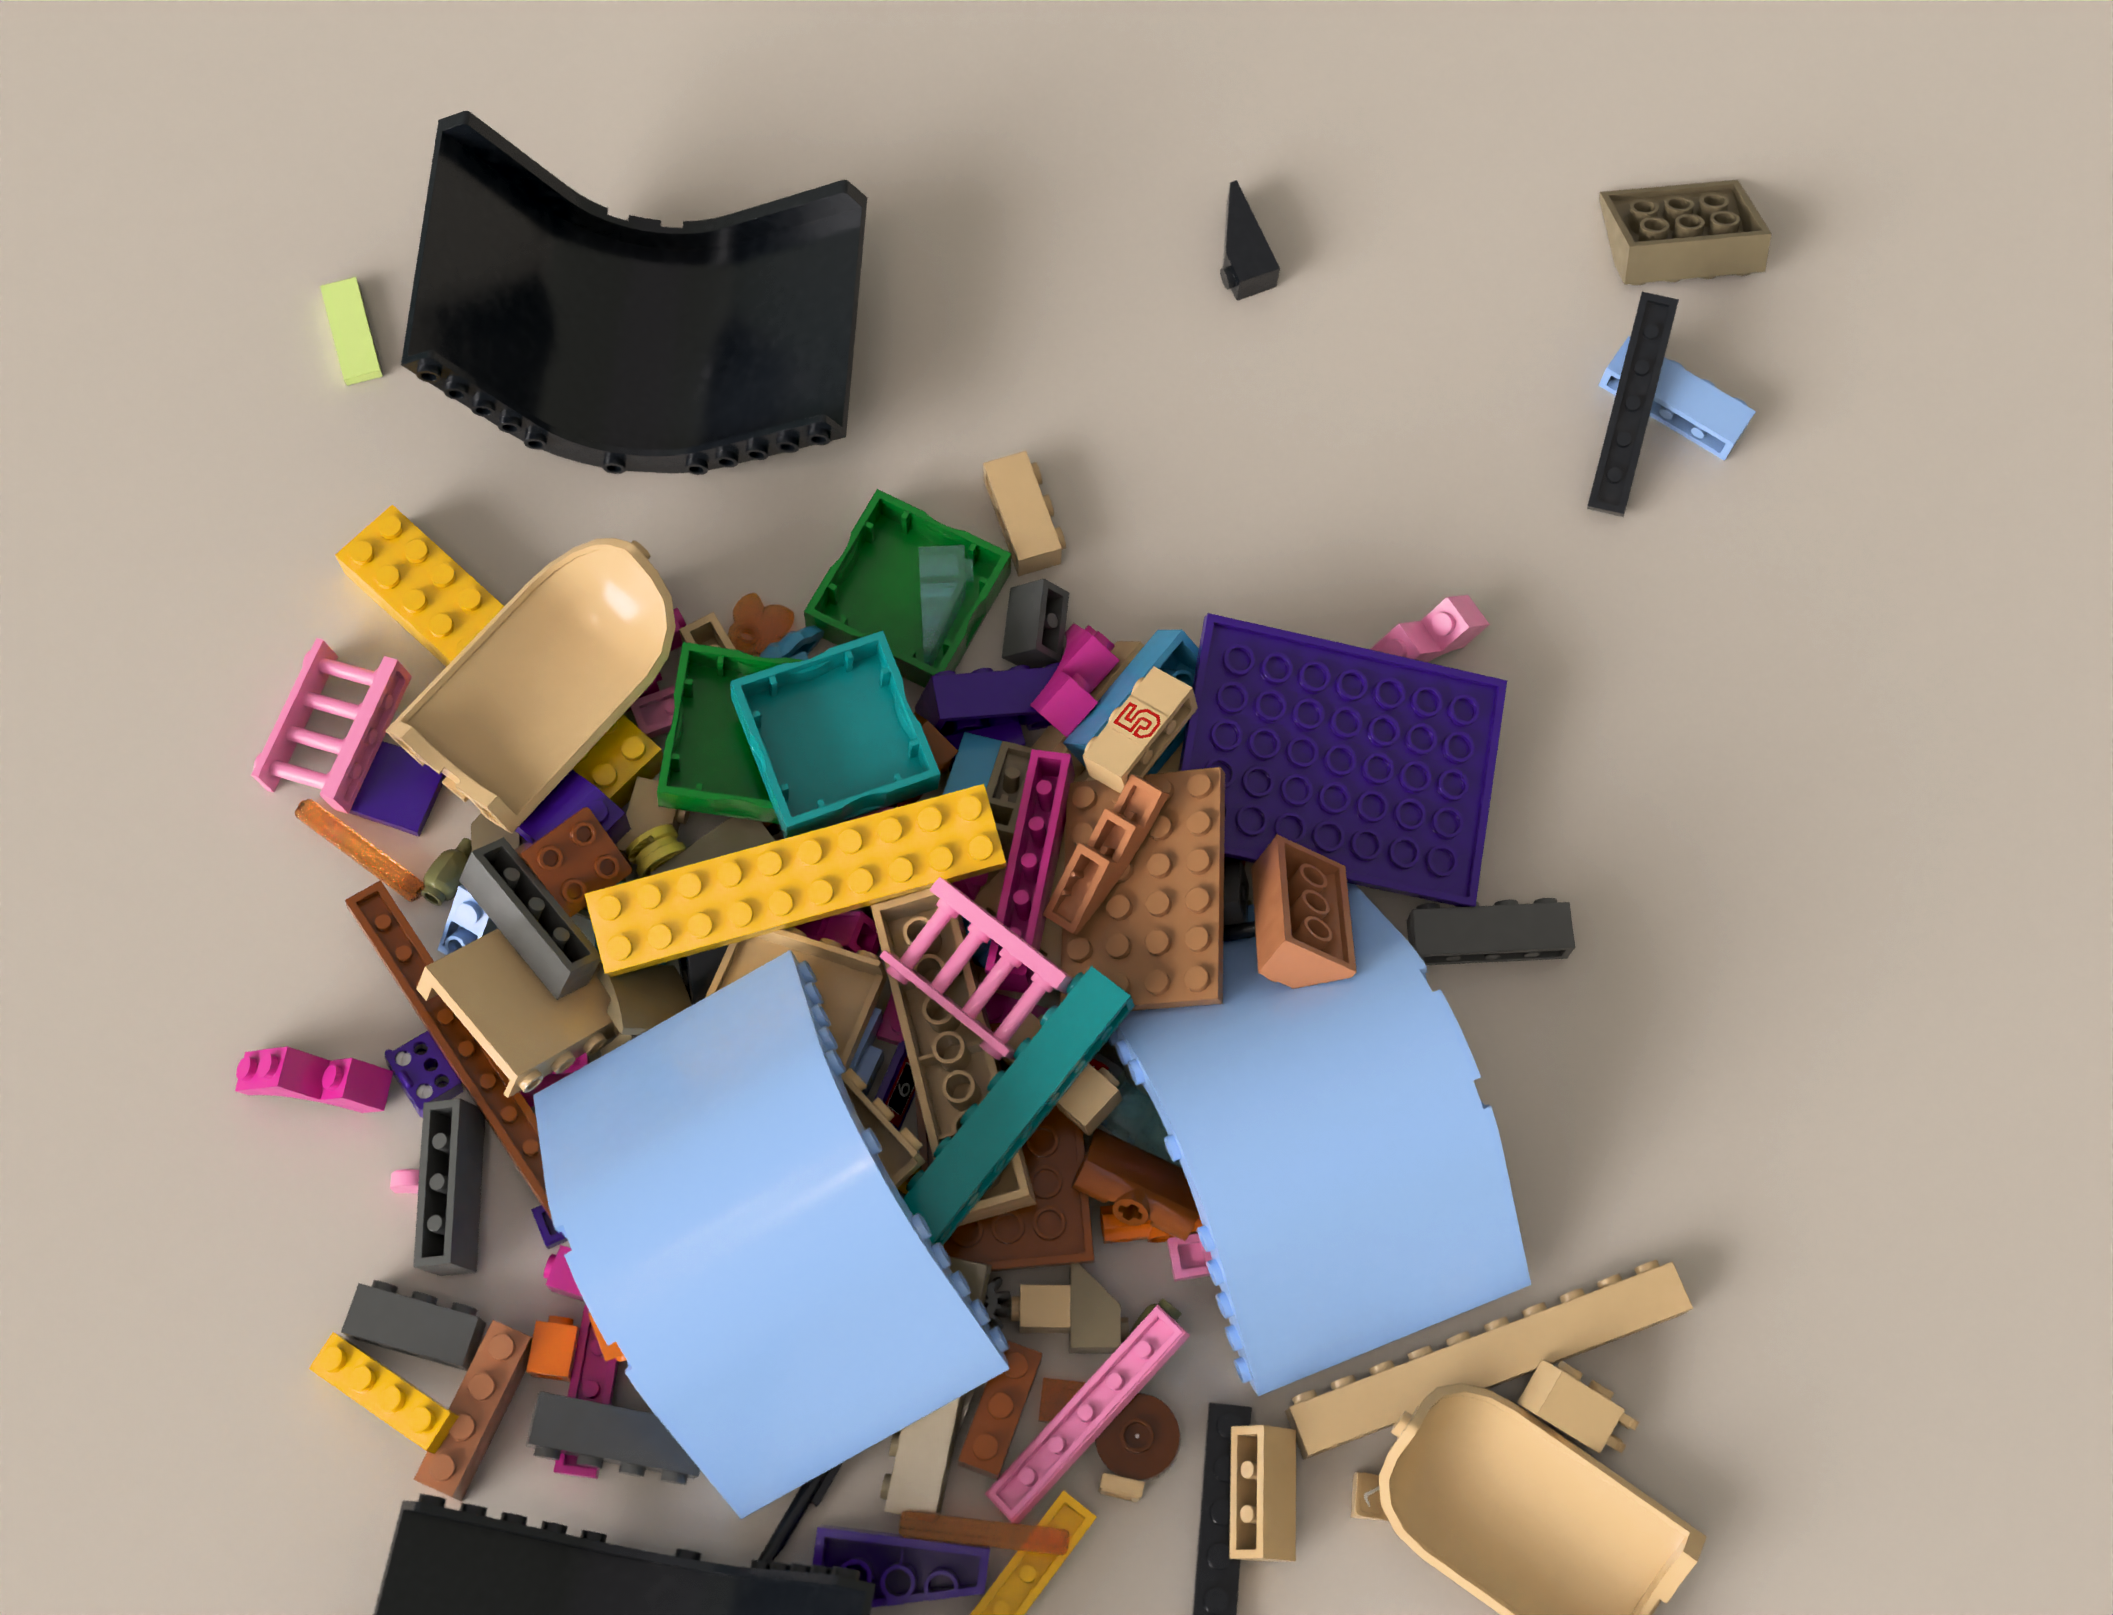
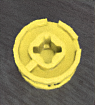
M664 824L652 828L638 836L626 848L625 854L632 864H637L636 872L640 878L651 876L650 873L685 850L686 846L684 843L677 841L679 835L673 825Z

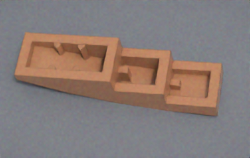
M1130 774L1113 810L1105 808L1087 844L1078 843L1042 915L1070 933L1077 935L1103 903L1130 864L1153 826L1169 793L1138 775Z

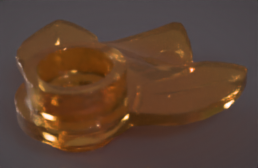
M757 593L747 594L736 603L733 609L734 623L729 628L727 635L736 650L752 656L760 655L770 643L779 642L788 633L794 622V612L782 605L774 604L764 607ZM741 633L748 634L753 639L747 640L741 635Z

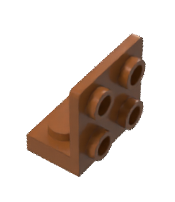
M588 807L581 808L534 843L525 842L515 849L516 853L570 918L587 906L584 894L615 886L632 873L631 866Z

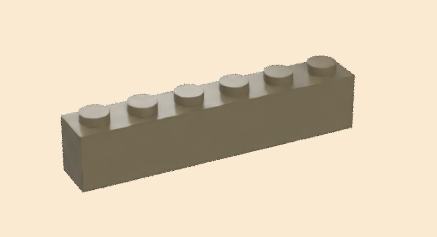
M949 1256L952 1264L949 1268L952 1273L958 1270L962 1273L971 1290V1294L968 1295L970 1299L974 1301L979 1298L984 1305L992 1265ZM965 1394L901 1429V1432L898 1431L893 1434L889 1456L895 1457L892 1474H885L880 1493V1499L886 1500L884 1512L933 1523L940 1519Z

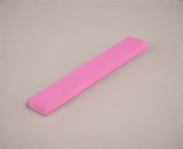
M1157 1305L986 1491L985 1495L1011 1523L1017 1526L1190 1335L1166 1311Z

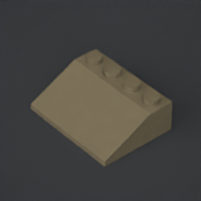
M1738 180L1600 192L1599 200L1614 265L1625 285L1639 286L1647 282L1658 281L1678 282L1681 279L1691 278L1712 279L1716 276L1734 274L1746 276L1751 273L1765 272L1772 233Z

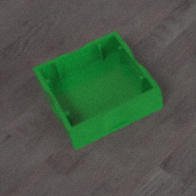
M877 489L853 528L843 554L830 567L804 610L806 627L813 625L819 627L824 631L822 638L836 645L883 631L901 676L925 688L931 676H934L936 673L956 670L1011 573L1012 553L964 530L941 524L926 512Z
M683 642L674 690L675 709L672 726L666 737L657 788L659 807L779 824L732 702L731 681L783 663L800 662L803 660L787 657L762 658L749 655L740 650Z

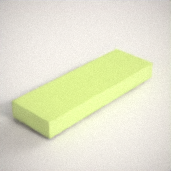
M353 277L321 285L320 289L346 386L383 377L357 278Z

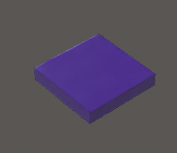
M382 741L349 813L420 837L442 788V781L446 776L443 773L438 774L426 764L421 766L402 747Z

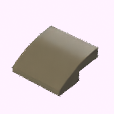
M601 962L597 977L611 997L607 1013L621 1035H640L692 1006L685 984L674 965H653L612 977L605 974Z

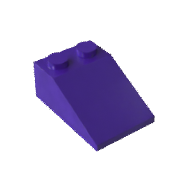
M572 769L515 831L528 843H534L583 807L590 808L614 844L631 830L626 813L595 785Z

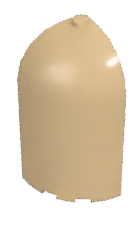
M597 538L572 548L550 562L524 585L385 731L421 766L426 764L438 774L443 773L446 778L442 781V784L464 802L470 799L484 817L512 834L652 684L669 658L676 628L672 596L658 571L648 561L651 557L649 552L634 540L630 543L617 538Z
M1462 1383L1437 1387L1419 1404L1412 1415L1404 1411L1391 1430V1433L1397 1436V1439L1389 1450L1380 1472L1379 1488L1381 1506L1395 1533L1419 1557L1500 1615H1653L1661 1600L1666 1604L1669 1602L1679 1585L1699 1560L1707 1536L1522 1407L1489 1389Z

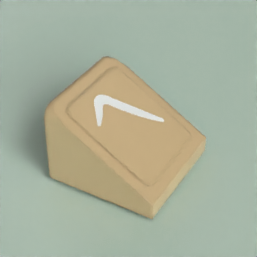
M1364 1472L1353 1474L1351 1518L1389 1522L1381 1506L1379 1475Z

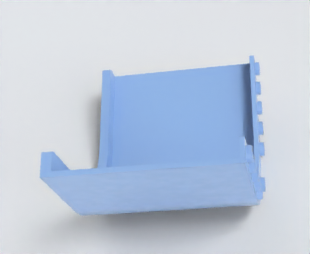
M1347 883L1357 971L1352 978L1293 989L1282 983L1270 981L1264 975L1258 973L1256 937L1224 941L1223 1004L1130 1011L1108 1039L1110 1046L1115 1045L1122 1064H1128L1135 1084H1143L1169 1135L1164 1137L1167 1151L1173 1162L1180 1161L1203 1225L1197 1228L1200 1241L1205 1251H1210L1212 1260L1206 1262L1207 1268L1216 1286L1220 1285L1221 1293L1216 1294V1300L1225 1319L1229 1318L1230 1326L1225 1327L1226 1336L1233 1351L1238 1350L1239 1358L1234 1360V1365L1242 1383L1250 1382L1258 1396L1531 1285L1500 1134L1492 1107L1489 1104L1484 1105L1476 1089L1474 1080L1481 1078V1075L1464 1034L1441 989L1433 992L1428 985L1425 974L1427 973V966L1416 950L1355 884ZM1254 904L1248 906V922L1255 921Z
M791 950L533 1095L548 1205L555 1229L559 1233L562 1232L570 1244L571 1251L564 1254L583 1300L607 1345L609 1346L617 1342L627 1359L628 1368L625 1369V1374L643 1400L740 1519L1010 1369L1004 1351L1009 1349L1004 1334L998 1326L991 1329L988 1324L990 1317L979 1298L974 1301L970 1299L968 1295L971 1294V1290L966 1279L959 1270L952 1273L949 1268L952 1264L946 1250L940 1242L932 1244L929 1239L932 1234L926 1221L920 1213L915 1215L911 1213L878 1156V1153L882 1151V1147L872 1129H864L842 1080L841 1074L845 1073L846 1069L835 1051L838 1049V1044L828 1028L831 1026V1022L821 1006L824 1000L814 984L817 982L816 976L808 962L804 960L799 963Z

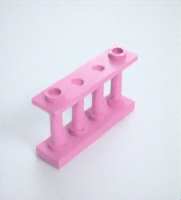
M316 638L311 650L304 657L303 667L262 753L255 760L251 776L267 791L275 792L281 778L322 789L320 796L334 810L349 814L386 734L385 730L389 727L412 676L397 659L386 656L383 657L379 668L375 671L337 661L338 656L323 639ZM329 675L370 686L363 702L359 705L320 694ZM313 709L354 720L347 737L339 739L304 729ZM297 743L338 754L331 771L324 774L289 764L288 762Z
M939 877L930 888V891L940 898L936 903L939 908L901 958L886 950L879 957L890 965L886 972L905 986L909 981L982 1038L983 1041L979 1046L989 1055L999 1061L1003 1056L1015 1061L1016 1059L1013 1056L1016 1050L1007 1044L1046 991L1051 993L1055 988L1067 994V987L1073 978L957 887ZM961 914L971 922L967 928L970 932L931 983L913 968L950 919H956ZM990 939H993L1003 947L998 953L1001 957L962 1008L948 997L945 992L983 942L987 944ZM1023 963L1034 972L1030 978L1033 982L993 1033L978 1021L976 1017L1014 967L1019 968Z

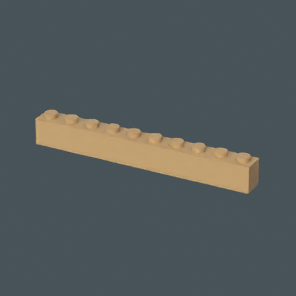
M1657 1260L1647 1262L1634 1268L1636 1275L1622 1280L1620 1274L1610 1276L1597 1282L1599 1289L1585 1294L1582 1288L1573 1290L1559 1297L1561 1304L1548 1309L1545 1302L1536 1304L1521 1311L1524 1318L1509 1323L1507 1317L1494 1320L1484 1325L1485 1333L1472 1338L1469 1331L1457 1334L1446 1339L1448 1347L1433 1352L1430 1345L1407 1354L1410 1361L1398 1366H1394L1392 1360L1371 1367L1369 1369L1371 1376L1356 1381L1354 1374L1330 1383L1332 1391L1317 1396L1315 1389L1294 1396L1292 1398L1294 1405L1288 1407L1285 1414L1291 1429H1296V1442L1303 1460L1395 1425L1404 1411L1412 1415L1419 1404L1437 1387L1462 1383L1490 1389L1535 1372L1542 1359L1553 1365L1684 1315L1692 1310L1693 1306L1673 1261L1662 1266L1659 1265Z

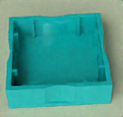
M883 631L831 647L818 656L807 660L783 663L731 681L732 702L785 838L836 825L938 789L941 773L922 726L907 702L902 676Z

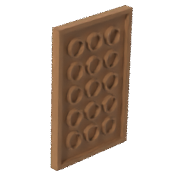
M1221 767L1148 774L1143 779L1169 793V796L1130 864L1081 931L1074 935L1062 928L1061 969L1074 978L1078 973L1082 972L1085 974L1091 966L1131 995L1135 1005L1131 1011L1223 1004L1225 772ZM1098 780L1070 783L1066 805L1064 871L1078 843L1087 844L1104 809L1113 810L1120 796L1119 792ZM1060 991V1004L1068 993L1065 994Z

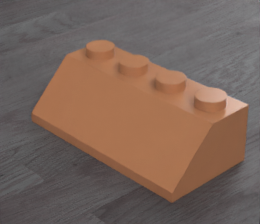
M1277 834L1251 867L1258 973L1264 975L1270 981L1282 983L1293 989L1352 978L1357 971L1345 866Z

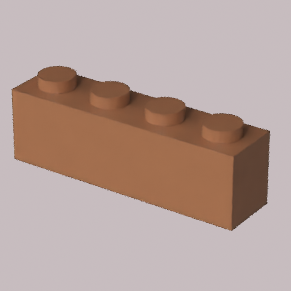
M492 1320L449 1407V1410L458 1415L459 1418L449 1430L448 1435L436 1454L427 1451L413 1480L462 1502L527 1369L532 1343L531 1336Z

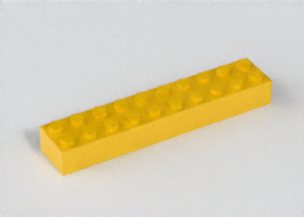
M393 505L388 507L335 554L344 573L446 667L504 607L503 604ZM623 714L576 764L573 770L595 785L622 809L631 799L637 776L653 779L660 772L663 752L655 742Z
M981 784L596 890L584 895L604 972L614 977L929 889L939 877L953 883L1007 867L985 785Z

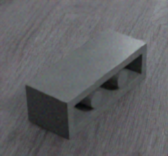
M374 1280L372 1286L358 1283L341 1333L354 1340L468 1371L476 1355L486 1325L480 1317L476 1316L477 1309L453 1302L451 1309L436 1305L438 1298L413 1291L411 1298L396 1294L398 1287L378 1280Z

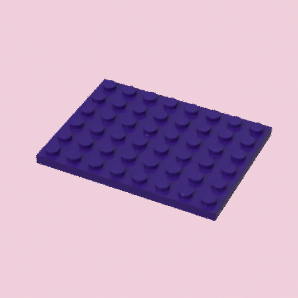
M1207 613L1203 621L1192 686L1198 709L1186 723L1178 771L1221 767L1225 772L1224 857L1255 863L1278 834L1344 865L1347 883L1459 907H1475L1507 680Z

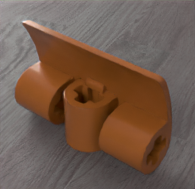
M1098 1128L1093 1131L1088 1152L1077 1170L1071 1188L1104 1204L1108 1200L1113 1202L1112 1210L1114 1215L1125 1224L1139 1226L1149 1219L1151 1220V1226L1186 1241L1199 1213L1183 1169Z

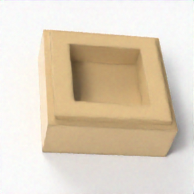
M1103 1473L1098 1492L1102 1495L1137 1502L1142 1498L1145 1482Z

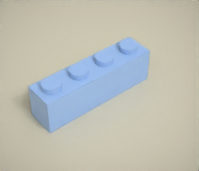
M1628 336L1607 366L1598 385L1615 396L1630 336ZM1664 357L1649 416L1725 461L1756 411L1748 407L1741 399L1733 398L1717 389L1709 380L1697 377L1685 370L1680 363Z

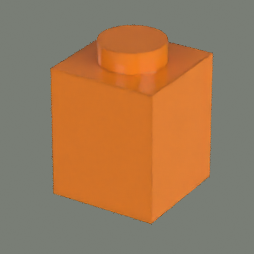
M549 1316L548 1322L536 1321L526 1369L528 1374L536 1378L570 1382L580 1332L578 1326H573V1319L562 1316Z

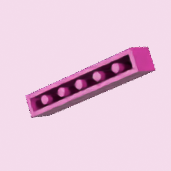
M1032 749L996 919L1037 951H1040L1046 917L1042 914L1051 897L1066 823V805L1070 783L1074 782L1075 772L1071 754ZM991 939L985 967L986 975H988L1001 956L998 953L1003 948L993 939ZM1022 963L1019 968L1014 967L998 989L1025 993L1033 982L1030 978L1034 972Z

